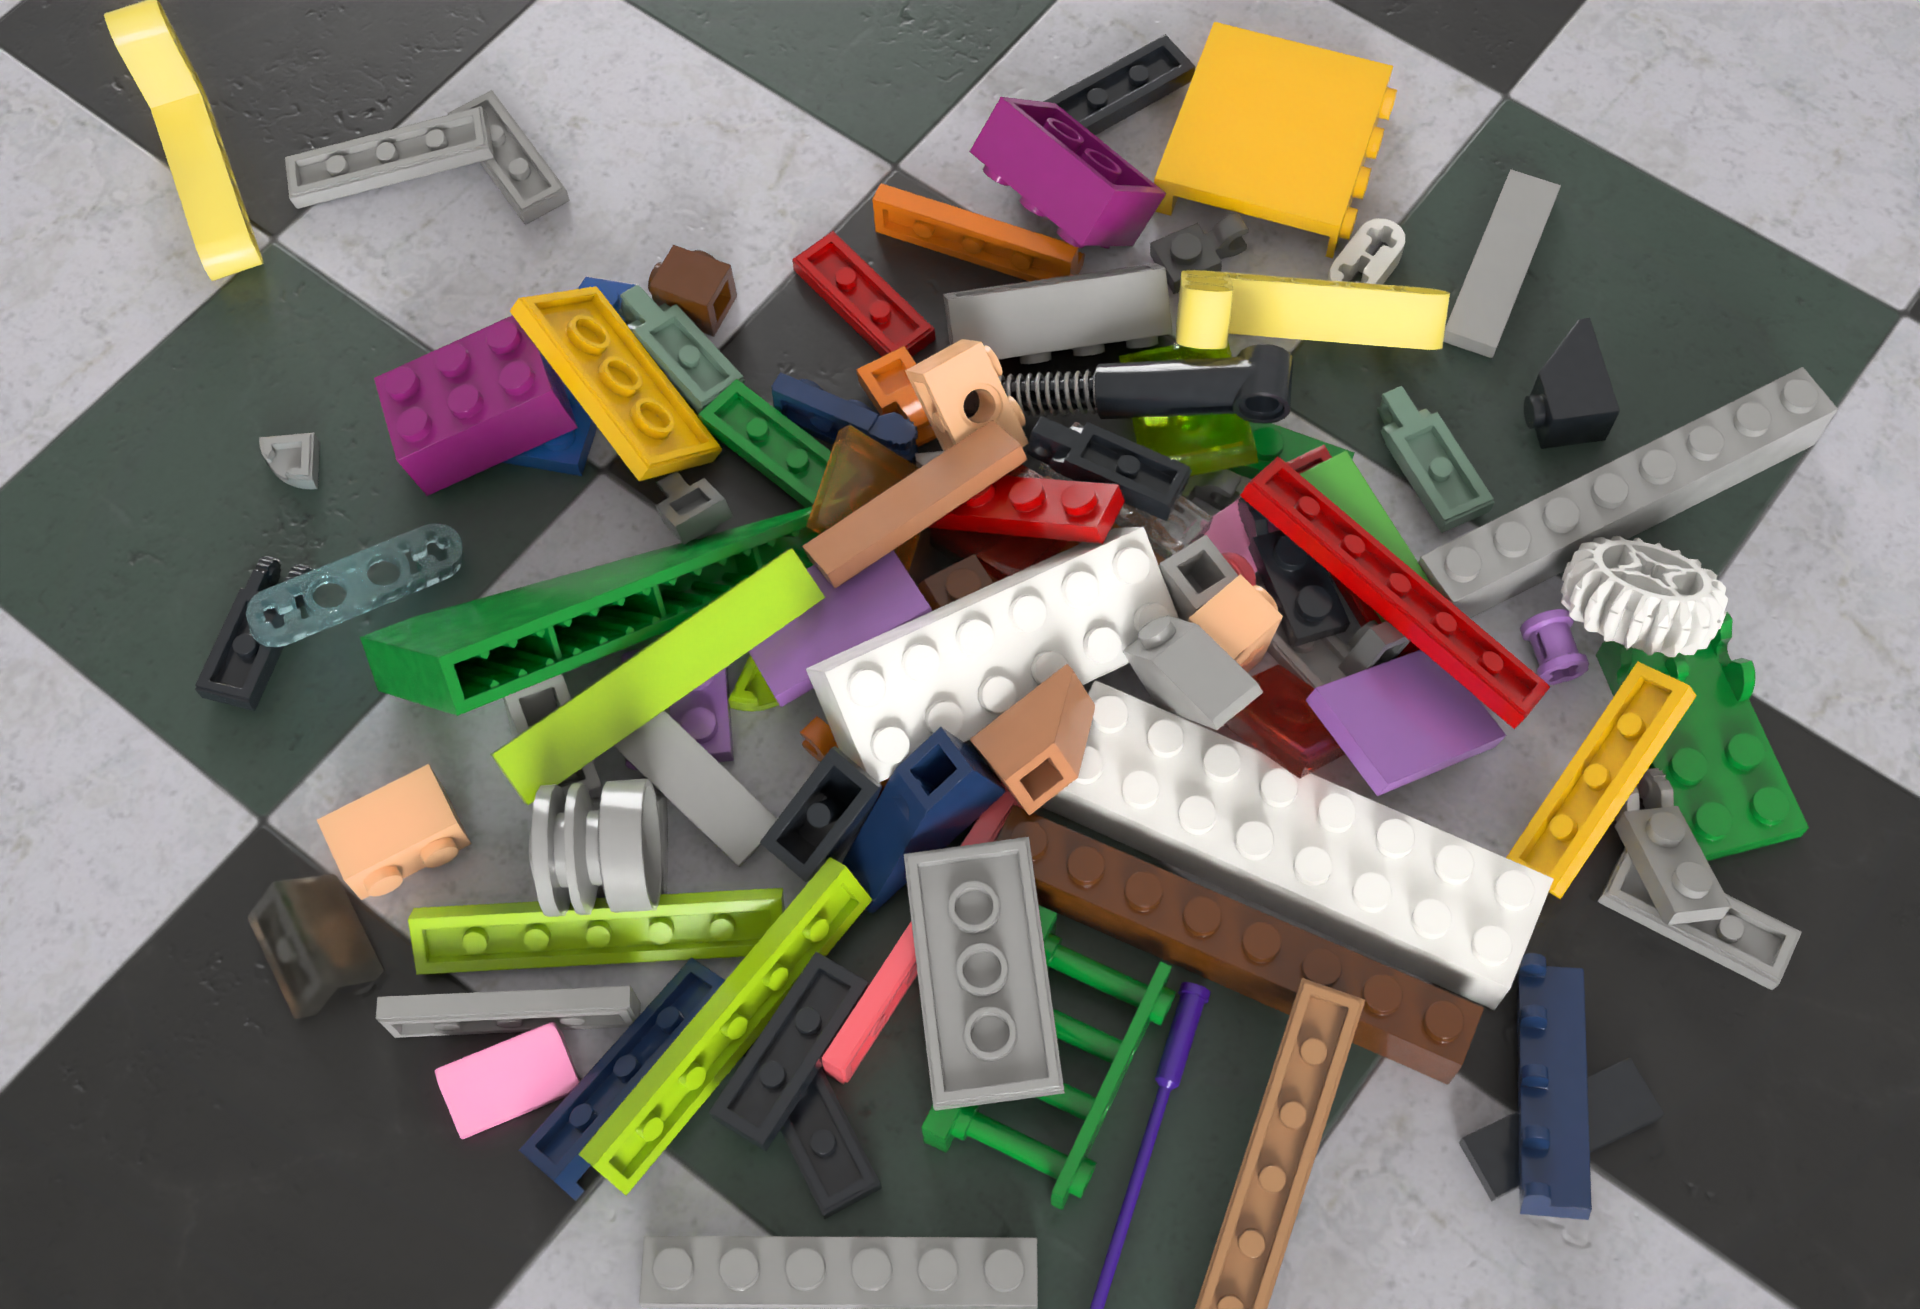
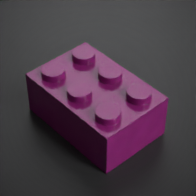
M1000 97L969 151L984 164L982 170L989 178L1001 185L1011 186L1021 195L1019 202L1027 210L1038 216L1048 217L1058 226L1057 234L1064 241L1078 248L1100 246L1109 249L1111 246H1134L1167 194L1056 103Z
M513 315L374 378L396 460L426 496L578 428L561 378Z

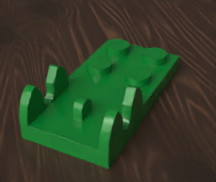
M1726 612L1721 628L1718 629L1716 636L1711 639L1707 649H1699L1694 655L1678 653L1676 657H1667L1661 652L1647 655L1643 650L1632 647L1626 650L1623 644L1615 641H1604L1596 653L1597 660L1613 696H1615L1637 661L1690 685L1697 695L1648 769L1659 768L1666 775V780H1669L1673 788L1674 806L1679 807L1707 861L1798 838L1809 829L1749 700L1753 693L1756 679L1753 661L1744 658L1731 661L1728 655L1727 645L1732 638L1733 619L1728 612Z

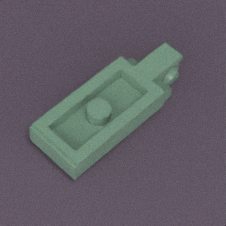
M638 284L620 295L622 300L619 313L625 318L628 323L627 326L681 396L698 414L734 380L738 379L744 384V376L677 304L672 307L666 303L658 306Z
M1402 386L1383 393L1380 407H1377V412L1385 425L1381 430L1385 445L1440 532L1443 533L1490 512L1495 503L1493 501L1494 498L1439 413L1431 414L1426 408L1418 411Z

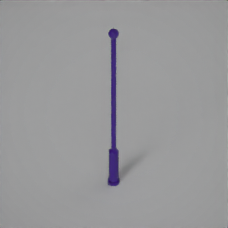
M1182 982L1178 991L1180 999L1155 1075V1080L1159 1086L1090 1309H1104L1170 1092L1180 1085L1204 1004L1208 1003L1211 995L1207 988L1195 983Z

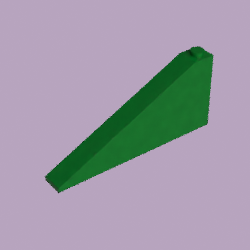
M844 497L711 534L702 539L691 540L684 545L683 543H678L415 616L361 636L360 639L379 692L459 716L672 630L788 549L793 548L806 569L813 566L814 564L809 560L802 546L855 511L852 498Z

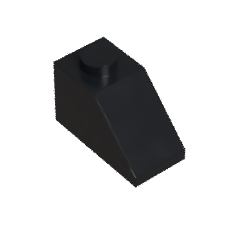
M1590 318L1577 321L1539 372L1531 394L1525 397V421L1529 429H1535L1541 449L1605 441L1620 412Z
M836 746L832 747L760 843L803 881L808 882L830 857L838 861L855 839L872 811L882 785Z

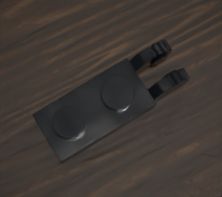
M1240 497L1238 499V510L1241 522H1243L1244 529L1250 540L1249 551L1267 592L1273 597L1277 604L1278 612L1283 616L1281 625L1290 645L1296 647L1346 632L1351 623L1328 571L1281 530L1269 533L1267 518Z
M262 556V559H259L245 589L240 588L196 682L195 690L202 698L253 711L256 710L300 613L299 608L305 605L308 593L311 591L314 572H312L310 566L298 563L291 567V571L288 577H286L277 597L273 596L276 584L279 583L278 580L281 577L280 560L269 556Z

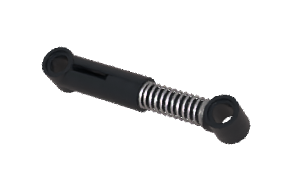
M1258 344L1242 349L1237 357L1098 364L1094 376L1087 370L1084 376L1081 375L1080 371H1076L1074 377L1067 371L1064 377L1060 372H1057L1055 378H1053L1050 372L1046 374L1045 378H1043L1040 372H1038L1035 379L1031 373H1028L1026 379H1024L1021 373L1018 374L1016 379L1012 374L1008 375L1007 380H1005L1003 375L998 378L1006 395L1016 400L1025 417H1028L1031 413L1035 417L1040 413L1048 416L1050 412L1054 416H1057L1059 412L1067 415L1069 411L1073 415H1076L1079 411L1083 415L1087 414L1088 411L1092 414L1098 413L1100 419L1236 414L1245 421L1268 424L1283 420L1290 414L1293 357L1290 352L1282 347ZM975 390L971 391L964 400V413L968 419L976 414L980 404L979 396Z

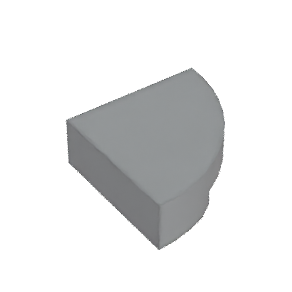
M314 432L259 437L262 455L270 469L280 480L296 488L318 489L320 442Z

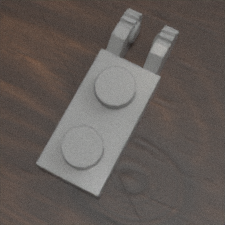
M1659 768L1647 769L1637 784L1638 789L1635 787L1615 817L1617 821L1615 828L1664 925L1723 919L1731 908V904L1679 807L1674 806L1673 788L1669 780H1666V775ZM1639 794L1640 798L1643 799V805L1645 807V809L1640 810Z

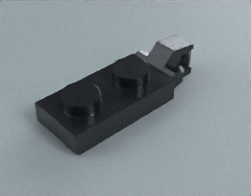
M1041 416L1031 432L1027 449L1028 455L1071 480L1118 484L1125 500L1124 503L1166 522L1188 484L1192 472L1190 467L1089 422L1086 423L1084 428L1074 426L1068 428Z

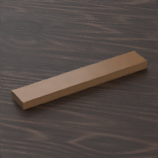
M1304 978L1301 979L1194 1309L1268 1308L1365 999Z

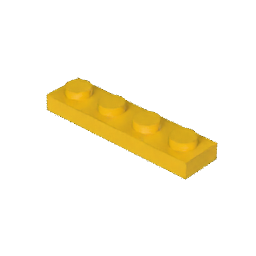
M1637 661L1506 858L1553 878L1549 893L1561 899L1697 696L1690 685Z

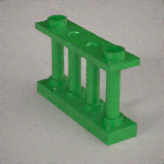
M1039 905L1047 970L1051 967L1138 1008L1123 1041L1053 1008L1058 1039L1111 1064L1096 1097L1064 1082L1065 1093L1036 1097L1085 1121L1069 1156L980 1113V1105L935 1111L932 1105L921 1130L924 1143L947 1153L954 1137L964 1141L969 1136L1057 1179L1051 1192V1205L1063 1210L1070 1194L1080 1199L1083 1196L1097 1164L1096 1161L1087 1158L1150 1022L1162 1025L1176 991L1167 987L1172 966L1166 963L1159 962L1150 984L1147 985L1061 945L1062 938L1055 935L1057 913Z

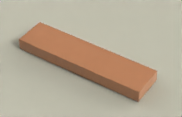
M991 420L802 547L814 566L834 588H837L1023 464L1027 457L1022 445L994 420Z

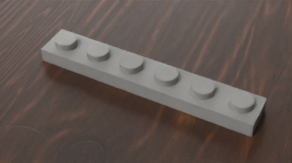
M644 1236L639 1304L643 1308L1038 1309L1037 1238Z

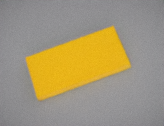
M587 287L517 299L510 310L511 314L638 481L711 463L720 454L722 448L598 287Z

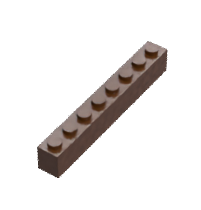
M1013 805L996 841L1029 837L1038 905L1290 1015L1302 978L1365 999L1352 1043L1447 1085L1462 1067L1484 1007L1034 813L1028 815L1024 809Z

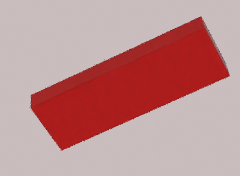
M834 231L792 259L794 271L882 357L903 346L913 357L936 340L935 328Z

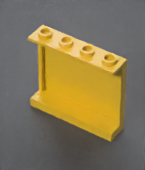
M1214 22L1154 178V184L1167 193L1155 212L1171 216L1177 199L1180 197L1330 237L1325 257L1333 259L1339 239L1350 240L1358 209L1350 206L1353 197L1362 200L1364 198L1372 168L1364 167L1366 157L1376 160L1385 129L1377 127L1379 118L1389 120L1394 106L1397 89L1389 88L1393 66Z

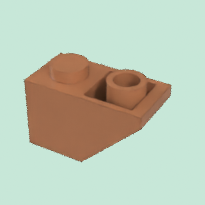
M1066 664L970 738V741L996 777L1026 813L1031 815L1078 778L1095 711V704L1073 669Z

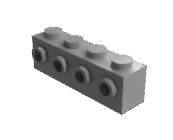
M1157 263L943 294L950 345L961 339L981 341L984 346L987 345L993 350L998 359L1019 356L1020 364L1049 361L1052 359V351L1072 349L1073 356L1095 355L1105 352L1104 344L1120 341L1126 342V348L1149 347L1158 344V336L1173 334L1166 268Z

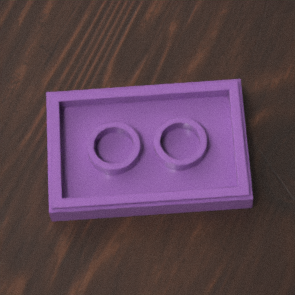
M894 550L837 588H834L814 565L807 568V571L825 598L749 651L780 707L814 689L806 668L932 611Z
M1422 650L1316 687L1306 699V702L1377 797L1495 748L1507 736L1477 697Z

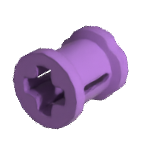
M1554 609L1539 613L1527 619L1520 627L1523 639L1531 642L1539 667L1536 674L1548 685L1571 681L1583 675L1589 669L1587 656L1579 653L1570 630L1574 621L1566 609Z

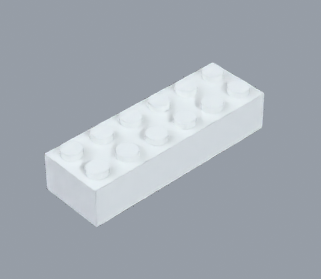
M1144 527L1114 528L1109 531L1103 544L1083 542L808 667L806 671L839 750L879 783L890 778L895 768L940 727L965 742L1064 665L1068 664L1082 685H1085L1129 664L1123 650L1138 639L1139 631L1146 624L1167 615L1175 618L1179 617Z

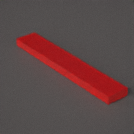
M1275 458L1247 484L1240 494L1245 501L1513 729L1529 715L1549 690L1550 686L1281 458Z

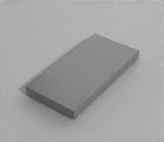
M1029 837L904 854L934 1110L938 1111L1065 1093Z

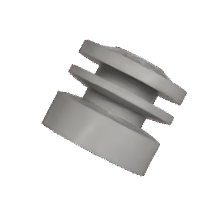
M649 779L607 781L602 790L599 810H594L587 786L583 783H572L568 789L567 798L562 787L557 784L541 785L535 795L532 811L529 857L538 902L544 916H565L569 910L570 902L576 914L590 915L595 905L598 886L602 885L611 912L623 913L657 910L662 885V846L656 794L653 784Z

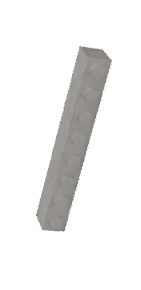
M1801 367L1422 555L1419 565L1433 587L1469 618H1472L1564 572L1567 563L1571 562L1574 552L1578 551L1581 543L1592 542L1594 538L1598 537L1611 540L1613 536H1621L1627 540L1815 445L1838 408L1804 367Z

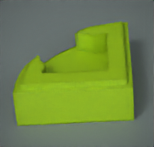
M749 655L728 699L730 708L753 712L778 706L779 703L753 658Z

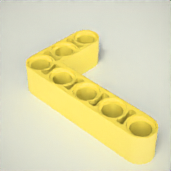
M145 0L104 13L112 39L151 109L196 250L211 281H216L264 264L210 103L199 77L159 0Z
M1205 270L1181 271L1176 343L1191 348L1224 349L1228 345V335L1238 334L1438 350L1443 348L1450 293L1443 290L1421 287Z

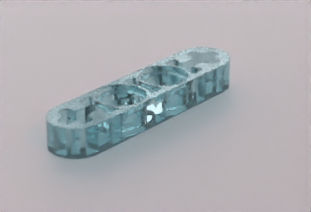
M433 523L424 525L262 590L254 595L247 605L246 617L250 634L257 642L264 646L275 648L286 646L446 580L456 574L461 567L463 558L461 537L455 529L446 524ZM435 542L440 549L448 548L446 549V560L438 562L434 555L426 556L427 545ZM409 551L411 553V561H416L417 573H410L408 558L404 554L405 552ZM385 561L396 565L401 573L396 582L391 585L381 586L371 582L367 577L369 568L377 562ZM333 583L343 587L347 595L339 606L324 608L313 600L312 597L315 590L323 584ZM299 595L303 596L305 610L310 616L302 619L300 608L297 609L295 597ZM275 608L279 615L285 614L283 616L285 625L274 629L270 622H264V611Z

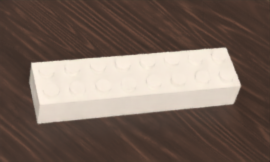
M1094 681L1088 695L1095 704V711L1079 776L1047 801L1043 808L1492 1010L1497 1008L1512 986L1554 880L1553 878L1099 681Z

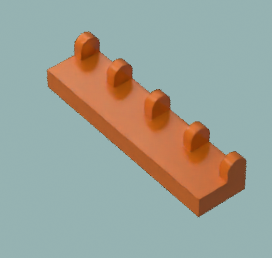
M881 183L872 199L875 232L1017 278L1035 281L1076 275L1080 273L1084 263L1085 253L1078 252V247H1074L1065 241Z

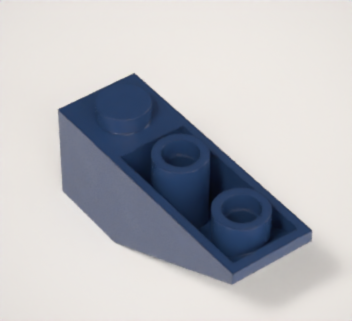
M942 727L936 730L895 768L842 862L871 897L872 901L866 909L872 914L907 883L904 854L944 849L1006 792L975 749Z

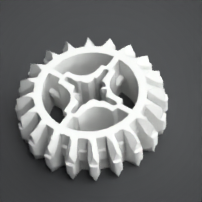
M1613 536L1611 540L1598 537L1594 538L1592 542L1581 543L1578 551L1574 552L1571 562L1567 563L1562 577L1564 583L1561 589L1563 594L1561 603L1570 610L1569 616L1575 621L1584 622V629L1586 631L1598 632L1603 635L1605 642L1615 641L1623 644L1626 650L1632 647L1643 650L1647 655L1661 652L1667 657H1676L1678 653L1694 655L1699 649H1707L1711 639L1716 636L1718 629L1721 628L1727 612L1725 607L1728 598L1725 595L1726 587L1716 580L1717 575L1712 570L1701 568V562L1698 559H1688L1681 555L1680 550L1671 551L1663 548L1660 543L1655 545L1645 543L1639 537L1633 541L1626 540L1621 536Z

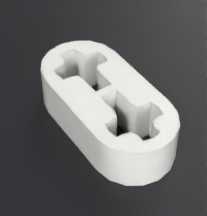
M1375 218L1364 223L1334 260L1329 271L1328 280L1348 282L1359 271L1363 273L1361 283L1384 284L1399 264L1403 253L1405 233L1402 228L1394 221L1382 218ZM1380 241L1388 244V246L1383 245L1374 256L1369 254L1371 245L1376 246Z

